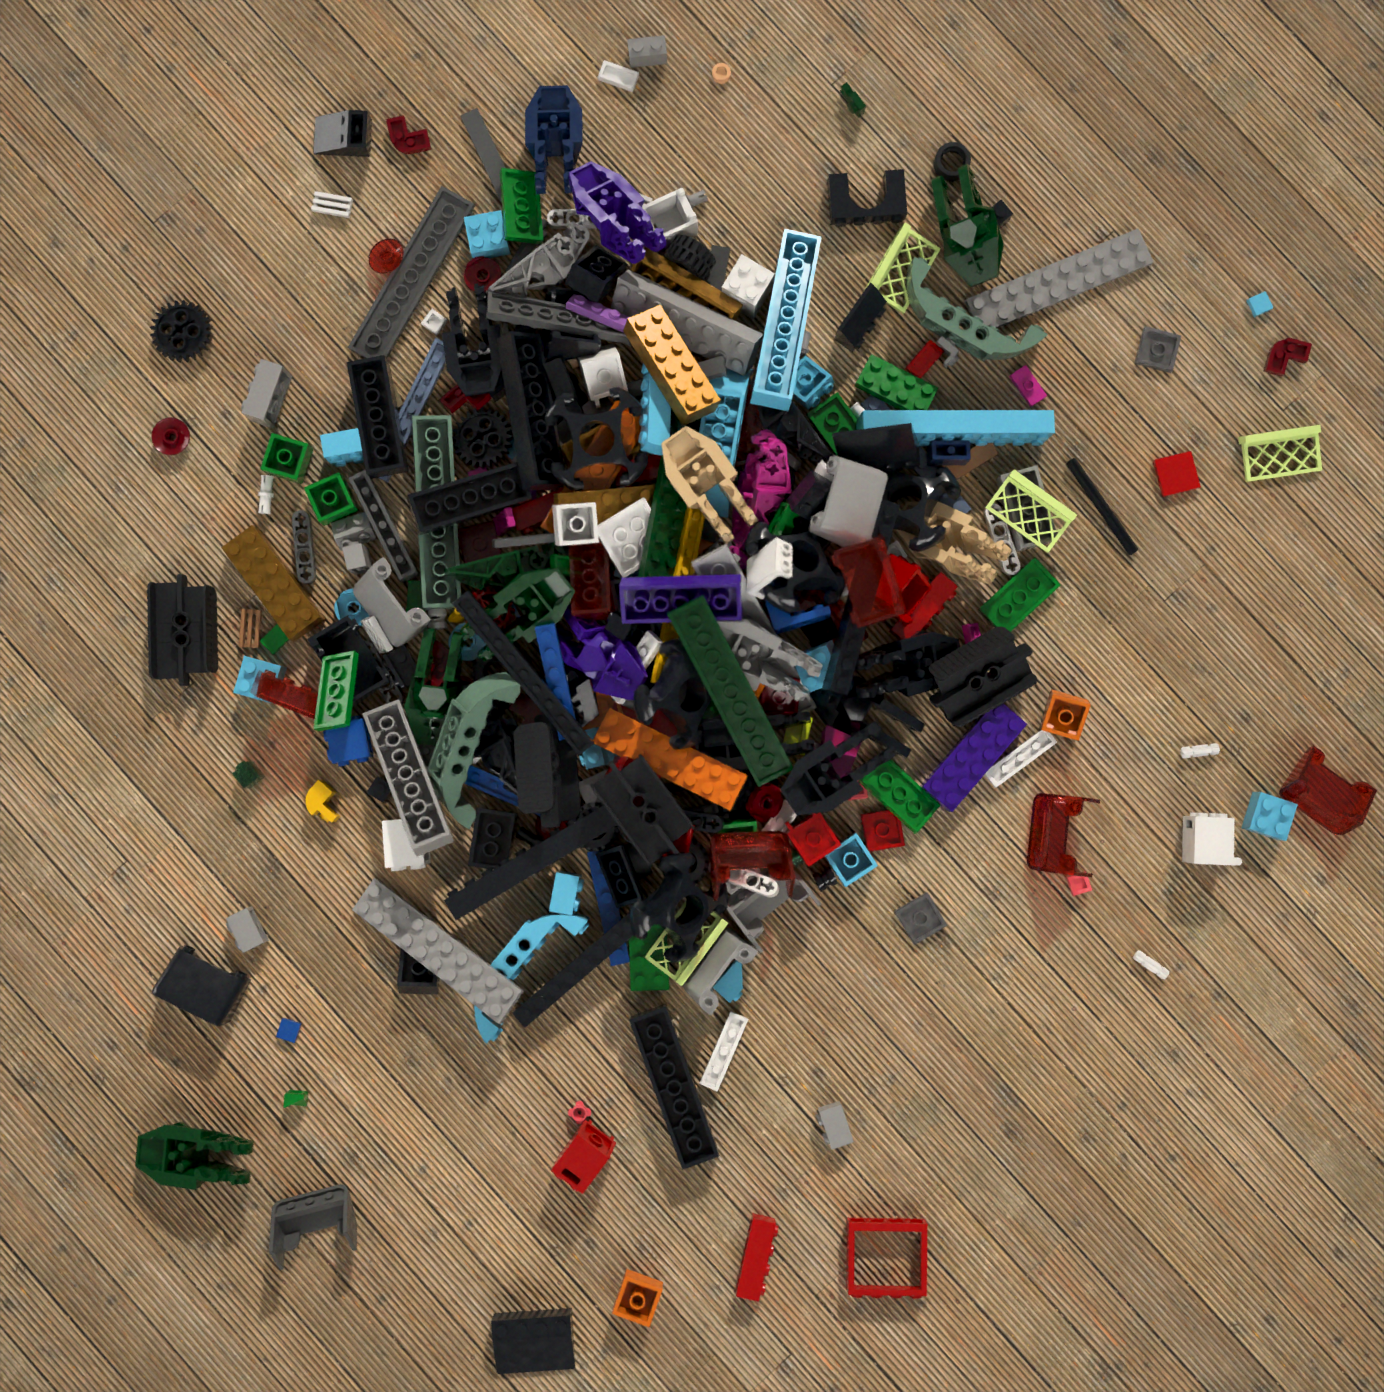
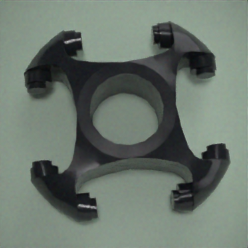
M620 387L609 389L610 399L619 401V406L615 409L594 415L571 413L565 407L571 406V403H574L573 394L566 392L554 400L544 416L546 426H555L556 422H559L558 417L564 418L567 422L573 442L571 467L568 470H564V465H561V462L551 463L550 469L552 475L562 485L574 492L584 490L583 480H580V477L574 478V474L580 469L597 464L623 466L627 472H623L622 476H619L620 485L630 486L641 476L649 462L647 453H638L637 457H634L635 463L629 461L626 456L621 439L622 413L629 409V414H632V417L642 416L643 409L635 397ZM600 423L608 427L612 432L613 447L607 454L591 456L582 449L579 436L582 429L587 425Z
M903 467L896 468L894 471L881 470L887 474V483L882 499L893 503L905 496H914L920 499V502L914 508L899 510L894 525L895 530H902L918 536L909 541L908 548L921 552L944 540L946 528L940 525L931 528L928 527L931 512L943 494L946 493L953 500L959 498L961 488L954 474L947 467H938L935 478L911 476L898 472Z
M801 516L793 519L794 527L801 532L796 535H774L768 531L767 523L757 522L750 530L744 547L749 555H754L776 537L792 545V555L801 561L805 572L799 570L792 563L791 578L788 579L780 575L773 580L774 586L769 584L763 587L764 599L786 613L796 612L800 608L793 592L798 590H822L825 592L824 602L828 605H833L841 598L847 581V577H845L842 571L833 573L826 560L820 543L828 540L810 532V521Z
M677 637L661 643L659 654L668 657L664 664L659 679L650 691L643 684L634 691V709L637 720L644 725L652 723L653 714L656 710L662 711L677 729V734L669 739V744L674 749L679 750L693 747L702 742L704 732L698 729V726L712 698L690 660L683 643ZM685 682L687 694L680 705L678 700L679 691Z
M679 852V855H674L673 853L662 858L658 868L667 874L657 893L647 905L638 899L630 907L631 930L638 939L644 940L648 936V930L653 925H661L673 940V947L664 952L665 959L670 963L683 962L696 957L700 950V945L694 941L712 911L721 915L728 907V891L723 879L714 876L710 882V889L706 892H702L693 883L688 871L696 859L690 852ZM686 897L684 911L675 919V909L682 898Z

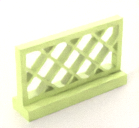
M904 223L897 231L867 284L868 286L871 282L878 291L882 285L888 284L890 295H881L887 301L886 304L902 314L905 313L910 302L904 283L906 277H903L901 267L910 265L912 261L910 251L918 249L920 257L927 260L928 265L931 266L941 249L910 229L911 226L907 223ZM909 236L916 239V247L909 248L907 242ZM929 247L934 251L932 256L925 258L922 248ZM906 252L908 262L900 264L898 255ZM897 268L899 279L890 280L889 271ZM900 281L903 291L894 293L891 283ZM904 294L905 304L903 307L896 303L895 296Z
M1321 425L1238 437L1239 444L1242 445L1245 482L1322 471L1319 443ZM1313 437V447L1308 450L1302 444L1307 438ZM1288 441H1292L1297 445L1291 453L1283 448ZM1271 443L1278 448L1273 456L1265 451ZM1254 446L1259 450L1254 459L1249 456L1248 447ZM1299 448L1307 453L1302 461L1294 456ZM1280 451L1288 455L1283 464L1275 459ZM1262 453L1270 459L1264 467L1257 462ZM1310 456L1315 459L1316 468H1309L1304 464ZM1291 459L1299 464L1294 471L1285 467ZM1272 462L1280 466L1275 474L1267 470ZM1255 464L1261 471L1256 477H1251L1250 469Z
M1016 470L1011 471L985 507V509L1047 553H1049L1077 516L1076 513ZM1009 482L1016 487L1017 495H1005V487ZM1028 495L1031 497L1032 506L1021 508L1020 496ZM1017 497L1019 508L1008 510L1006 499ZM1003 499L1004 511L997 512L991 507L995 500ZM1036 507H1045L1048 517L1037 519ZM1033 508L1034 520L1023 521L1022 510ZM1019 510L1021 522L1012 523L1009 520L1008 512ZM1060 518L1065 524L1061 529L1053 530L1051 519ZM1049 520L1050 531L1039 533L1038 521ZM1035 522L1036 533H1026L1024 523ZM1051 533L1052 541L1048 547L1040 542L1041 534Z
M686 901L675 914V919L684 911ZM712 911L711 915L716 919L711 925L702 926V938L699 941H694L700 945L698 955L684 961L682 965L681 962H678L679 969L675 974L668 970L667 962L669 961L665 957L664 960L655 961L650 957L654 950L663 949L664 956L665 948L673 947V945L664 946L663 938L668 934L665 929L644 958L675 980L679 985L683 986L728 925V922ZM659 963H665V968Z

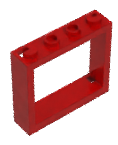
M847 1218L846 1290L848 1295L854 1298H862L863 1295H871L872 1298L890 1296L895 1299L902 1298V1296H910L913 1299L927 1296L926 1220L913 1218ZM855 1231L920 1232V1286L854 1285Z

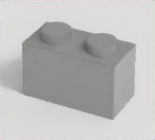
M665 35L627 39L630 68L667 64Z
M355 541L347 543L346 547H342L347 570L354 575L366 573L372 566L370 551L362 543Z
M252 906L226 918V926L229 932L234 934L236 938L235 945L242 953L269 941Z
M840 1101L818 1108L819 1114L816 1117L819 1126H824L825 1133H822L826 1145L830 1144L831 1149H835L854 1142Z

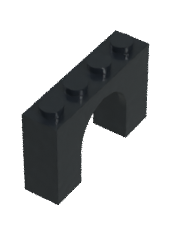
M904 169L885 170L883 176L884 200L877 207L870 209L857 206L850 198L848 173L829 174L827 188L830 225H835L836 227H843L846 224L861 226L865 223L878 225L888 221L900 223L905 220L907 216Z

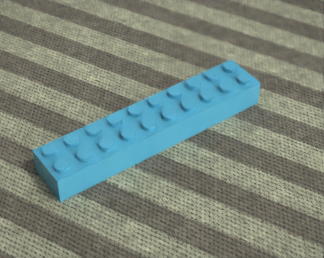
M784 229L753 385L751 404L789 411L821 236Z
M863 410L856 421V430L911 423L919 446H928L931 441H970V443H975L976 446H984L987 443H994L995 446H1003L1006 443H1013L1014 446H1021L1024 443L1039 446L1043 445L1055 433L1054 410Z

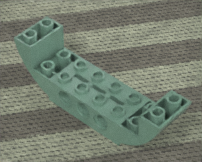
M914 257L908 266L906 289L911 307L920 320L919 325L940 337L950 338L956 344L955 346L983 362L987 359L1003 360L1017 357L1029 351L1048 335L1042 327L1030 325L1022 332L1016 343V339L1009 335H1002L996 327L983 324V320L979 317H971L966 314L967 311L959 306H952L949 304L950 301L948 299L935 296L933 291L927 287H920L931 268L927 260L921 257Z
M507 672L485 676L469 685L456 699L451 700L427 770L431 775V781L440 802L467 829H470L475 821L476 811L461 796V789L467 780L469 766L473 763V754L475 748L479 745L481 731L486 726V717L493 705L492 700L497 699L514 703L520 694V684Z

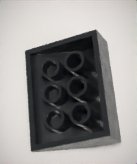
M911 423L832 433L838 457L885 471H894L896 468L902 467L912 469L920 465L919 443Z
M572 1308L494 1313L491 1327L497 1374L576 1368Z

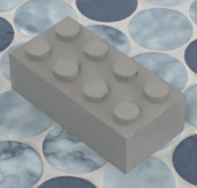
M1037 465L1017 470L1021 475L1044 490ZM1010 473L1000 475L996 479L998 489ZM1009 482L1005 487V495H1017L1016 487ZM1028 495L1020 496L1021 508L1032 506L1031 497ZM1017 497L1006 499L1008 510L1019 508ZM1036 507L1037 519L1048 517L1045 507ZM1033 508L1022 510L1023 521L1034 520ZM1019 510L1008 512L1009 520L1012 523L1021 522ZM1051 519L1053 530H1056L1053 519ZM1049 520L1038 521L1039 533L1050 531ZM1035 522L1024 523L1026 533H1036ZM1010 527L1016 552L1038 547ZM1051 533L1040 535V542L1043 545L1051 543Z

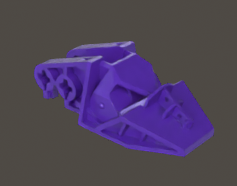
M592 161L569 172L568 177L576 213L590 216L592 223L600 231V240L604 247L633 264L644 259L646 251L643 249V245L654 252H658L666 247V239L663 235L664 230L656 228L653 231V226L650 222L651 216L642 208L645 199L620 174Z
M568 604L563 616L578 638L577 640L582 641L585 646L582 643L573 642V634L570 631L556 627L564 663L590 677L594 692L626 700H634V691H636L638 686L644 684L648 677L637 647L629 640L622 641L605 629L606 625L601 626L596 620L586 617L584 609Z

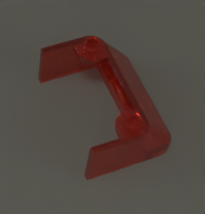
M1037 794L1033 799L1027 853L1028 867L1037 871L1092 877V873L1078 872L1076 858L1066 854L1069 816H1079L1083 811L1084 802L1100 804V800L1067 795Z
M783 831L718 833L712 836L710 842V872L714 901H718L720 884L726 883L730 879V870L768 868L769 876L772 879L786 881L788 897H792L796 878L789 838Z

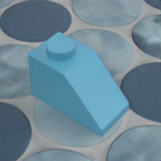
M734 960L713 985V988L729 1003L732 1000L736 1002L743 994L741 992L743 989L742 963Z

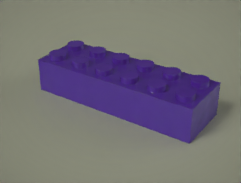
M741 574L622 578L619 585L622 624L671 622L667 615L668 612L704 595L717 621H742Z
M1003 703L984 715L979 716L920 787L948 812H953L1026 727L1027 723Z

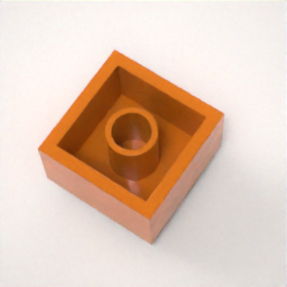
M626 1269L613 1305L612 1314L650 1327L663 1290V1282Z

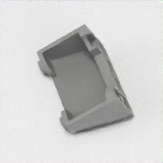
M830 456L826 468L827 473L834 477L824 512H818L811 518L809 531L842 547L866 546L872 537L887 483V474L881 470L851 460Z
M382 557L354 585L353 594L368 615L375 616L390 644L400 647L423 632L431 619L420 608H413L405 612L383 582L390 576L391 567L387 560Z
M725 928L683 984L684 990L711 1016L719 1002L717 995L713 992V985L733 959L742 964L749 963L756 956L758 950L731 928Z

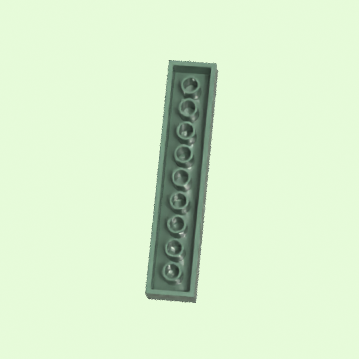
M451 415L412 416L415 492L455 481ZM457 524L422 535L418 533L422 610L455 609L452 603L461 596V583L455 580L456 576L446 575L444 569L459 565Z

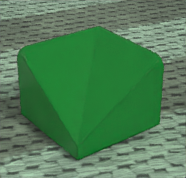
M289 1090L284 1094L283 1108L290 1105L307 1106L309 1092Z

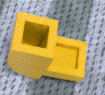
M318 779L309 789L306 795V807L312 816L320 812L319 816L324 821L336 822L341 816L327 803L337 792L322 779Z

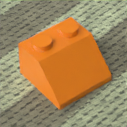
M1051 689L1044 711L1041 730L1079 741L1091 706L1089 700Z

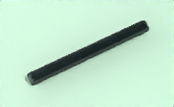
M1072 458L1066 463L1067 467L1128 555L1137 552L1138 547L1077 459Z

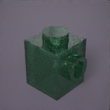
M250 761L241 762L235 767L236 771L232 773L244 789H251L265 777L258 766Z

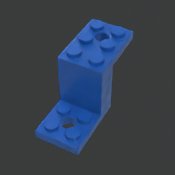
M763 599L769 621L776 634L827 620L831 615L829 606L824 607L821 604L812 607L813 610L806 613L805 610L797 611L791 617L790 613L779 610Z

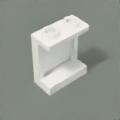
M777 537L747 560V593L760 599L765 597L763 587L780 575L788 579L792 577V545Z

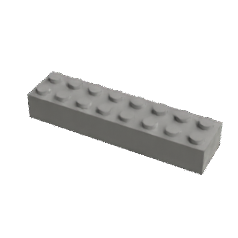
M629 269L618 278L611 309L618 310L620 313L632 317L661 305L689 350L708 359L724 356L726 368L743 376L753 367L763 337L762 333Z
M395 700L362 713L416 856L418 857L454 842L400 700Z

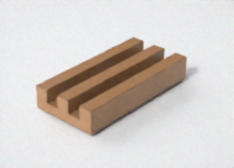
M241 609L239 647L260 648L262 610ZM247 614H249L247 644H245ZM256 614L254 644H252L253 615Z

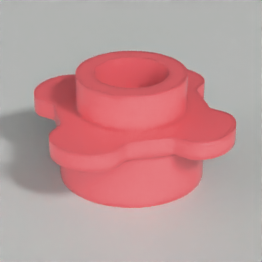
M579 1100L573 1108L568 1110V1115L577 1124H582L585 1118L591 1115V1109L586 1108L583 1101Z

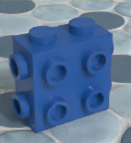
M360 715L351 717L350 726L323 731L324 739L328 742L329 746L327 757L332 764H338V767L350 765L349 761L357 760V763L369 761V757H374L370 733L364 718H361Z

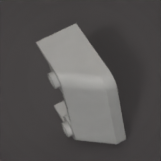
M784 858L776 859L759 873L777 882L779 892L775 897H766L742 887L728 897L727 911L760 953L763 949L755 939L764 930L761 920L790 897L795 902H802L810 896L818 907L821 905L807 884ZM752 878L747 884L749 886L756 885L757 878ZM761 883V886L765 887L768 892L774 890L772 884L767 886Z

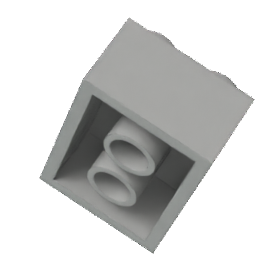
M261 359L260 363L255 367V377L248 386L249 393L247 399L242 403L241 410L242 414L252 422L274 429L292 375L283 366Z

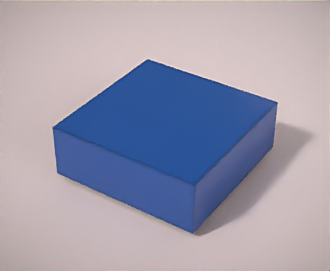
M282 1018L276 1037L295 1043L302 1023Z

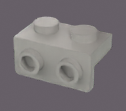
M365 512L331 523L334 540L341 551H343L342 547H346L347 543L358 541L364 544L376 540V535Z

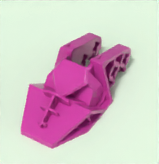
M761 430L757 435L754 434L751 437L752 443L757 444L760 449L754 454L749 453L747 455L745 469L740 471L737 490L742 495L746 505L754 512L758 522H765L769 526V521L765 516L778 509L785 498V494H791L792 490L786 445L777 439L770 430ZM767 436H768V441H767V442L761 441V440H763V439H764V440L767 439ZM764 455L766 459L760 462L758 459ZM733 506L731 533L734 536L733 542L739 549L745 550V542L752 527L747 525Z

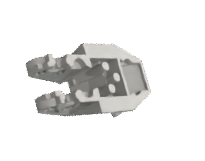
M572 221L567 226L568 228L563 231L565 237H562L560 233L554 235L493 283L488 290L527 297V289L542 290L547 289L548 285H560L587 243L590 236L589 230L582 223L577 225ZM529 281L537 282L529 285Z
M752 619L717 621L754 691L762 683L778 692H789L796 701H804L806 697L808 698V688L774 668L766 661L763 662L758 658L763 648L767 646L771 652L770 657H778L788 662L792 667L798 665L804 668L808 675L813 677H819L823 667L820 662L783 639L769 633Z

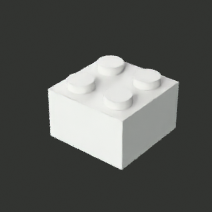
M596 502L552 505L555 545L599 543Z

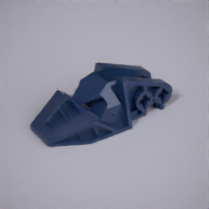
M568 85L539 86L525 110V145L535 160L536 194H546L548 157L563 156L565 194H569L572 191L568 175L570 171L576 169V163L583 144L582 108Z

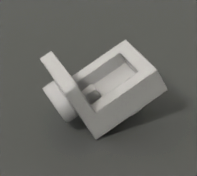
M941 336L937 341V345L949 356L943 363V367L947 368L949 365L952 367L959 359V350L954 347L956 344L947 337L945 339Z

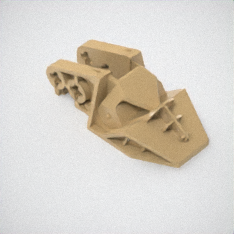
M685 426L661 443L666 476L670 480V484L689 508L701 511L725 544L731 542L734 536L728 527L724 525L705 495V492L716 484L749 527L758 522L754 512L746 505L742 495L733 484L738 475L737 471L714 440Z
M907 502L902 510L912 509L919 502ZM937 502L930 514L928 527L934 528L938 525L945 527L946 534L944 540L921 552L909 550L915 558L933 559L941 563L952 574L991 584L997 576V570L987 563L982 564V566L978 565L973 561L972 556H965L956 552V547L959 546L964 551L1002 561L1007 560L1012 550L1004 544L1003 540L994 543L987 536V533L974 528L972 516ZM896 530L907 547L911 539L918 537L902 530Z

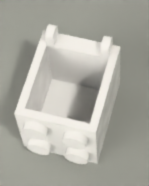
M683 188L642 206L651 216L650 222L652 226L656 224L657 228L664 230L663 235L666 239V247L657 253L667 250L676 235L681 234L691 238L698 235L697 216L693 212Z
M741 254L722 285V292L742 303L743 307L740 312L753 320L772 290L775 273Z
M613 343L601 346L600 350H597L593 355L577 358L585 390L590 400L595 401L596 408L600 407V398L610 396L609 389H612V387H620L628 391L620 355Z
M1190 812V816H1183L1182 862L1211 865H1241V858L1234 857L1235 818H1228V814L1209 813L1208 817V813Z
M401 819L382 821L385 868H391V871H400L406 869V866H410L411 870L426 868V864L431 863L430 852L418 857L416 856Z

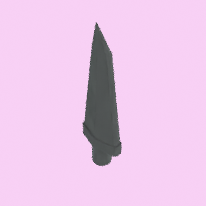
M542 219L543 239L548 235L544 231L549 224L545 219ZM522 242L505 272L528 256L538 244Z

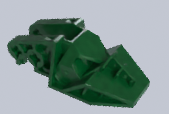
M969 164L958 168L964 199V209L967 212L968 218L961 221L956 220L953 203L950 202L947 195L948 185L943 176L940 175L933 178L931 182L943 239L944 259L970 287H974L999 276L1004 242L994 208L983 206L980 193L973 182L975 176Z
M555 542L541 545L543 552H539L537 545L444 569L446 575L456 576L455 580L480 591L483 589L484 584L502 590L519 573L551 568L550 556L553 554L566 556V553L562 546H557ZM492 576L493 578H495L497 582H492L488 580Z
M558 567L522 572L506 587L493 596L494 601L484 609L494 620L500 614L507 613L508 606L513 601L520 608L523 615L519 618L517 617L503 632L512 643L522 636L530 643L537 638L536 626L556 624L561 620L575 590ZM468 622L459 630L465 640L475 635L474 629ZM487 645L482 647L477 653V656L483 661L492 659L494 655Z
M425 628L415 674L411 675L410 689L404 709L417 744L436 746L451 700L456 699L469 686V682L460 680L462 667L461 652L465 641L461 632L454 631L443 677V687L425 685L428 680L432 681L433 645L437 638L436 629Z
M182 1122L172 1125L166 1124L138 1136L135 1166L158 1184L197 1190L206 1181L213 1183L229 1181L231 1185L250 1183L251 1171L218 1162V1160L208 1161L209 1150H214V1152L218 1153L232 1151L233 1155L239 1156L242 1154L248 1155L253 1152L254 1142L223 1132L191 1128Z

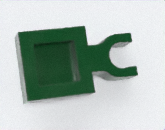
M848 82L841 86L842 90H840V93L847 99L849 111L852 114L855 113L859 118L865 113L866 105L856 91L853 92Z

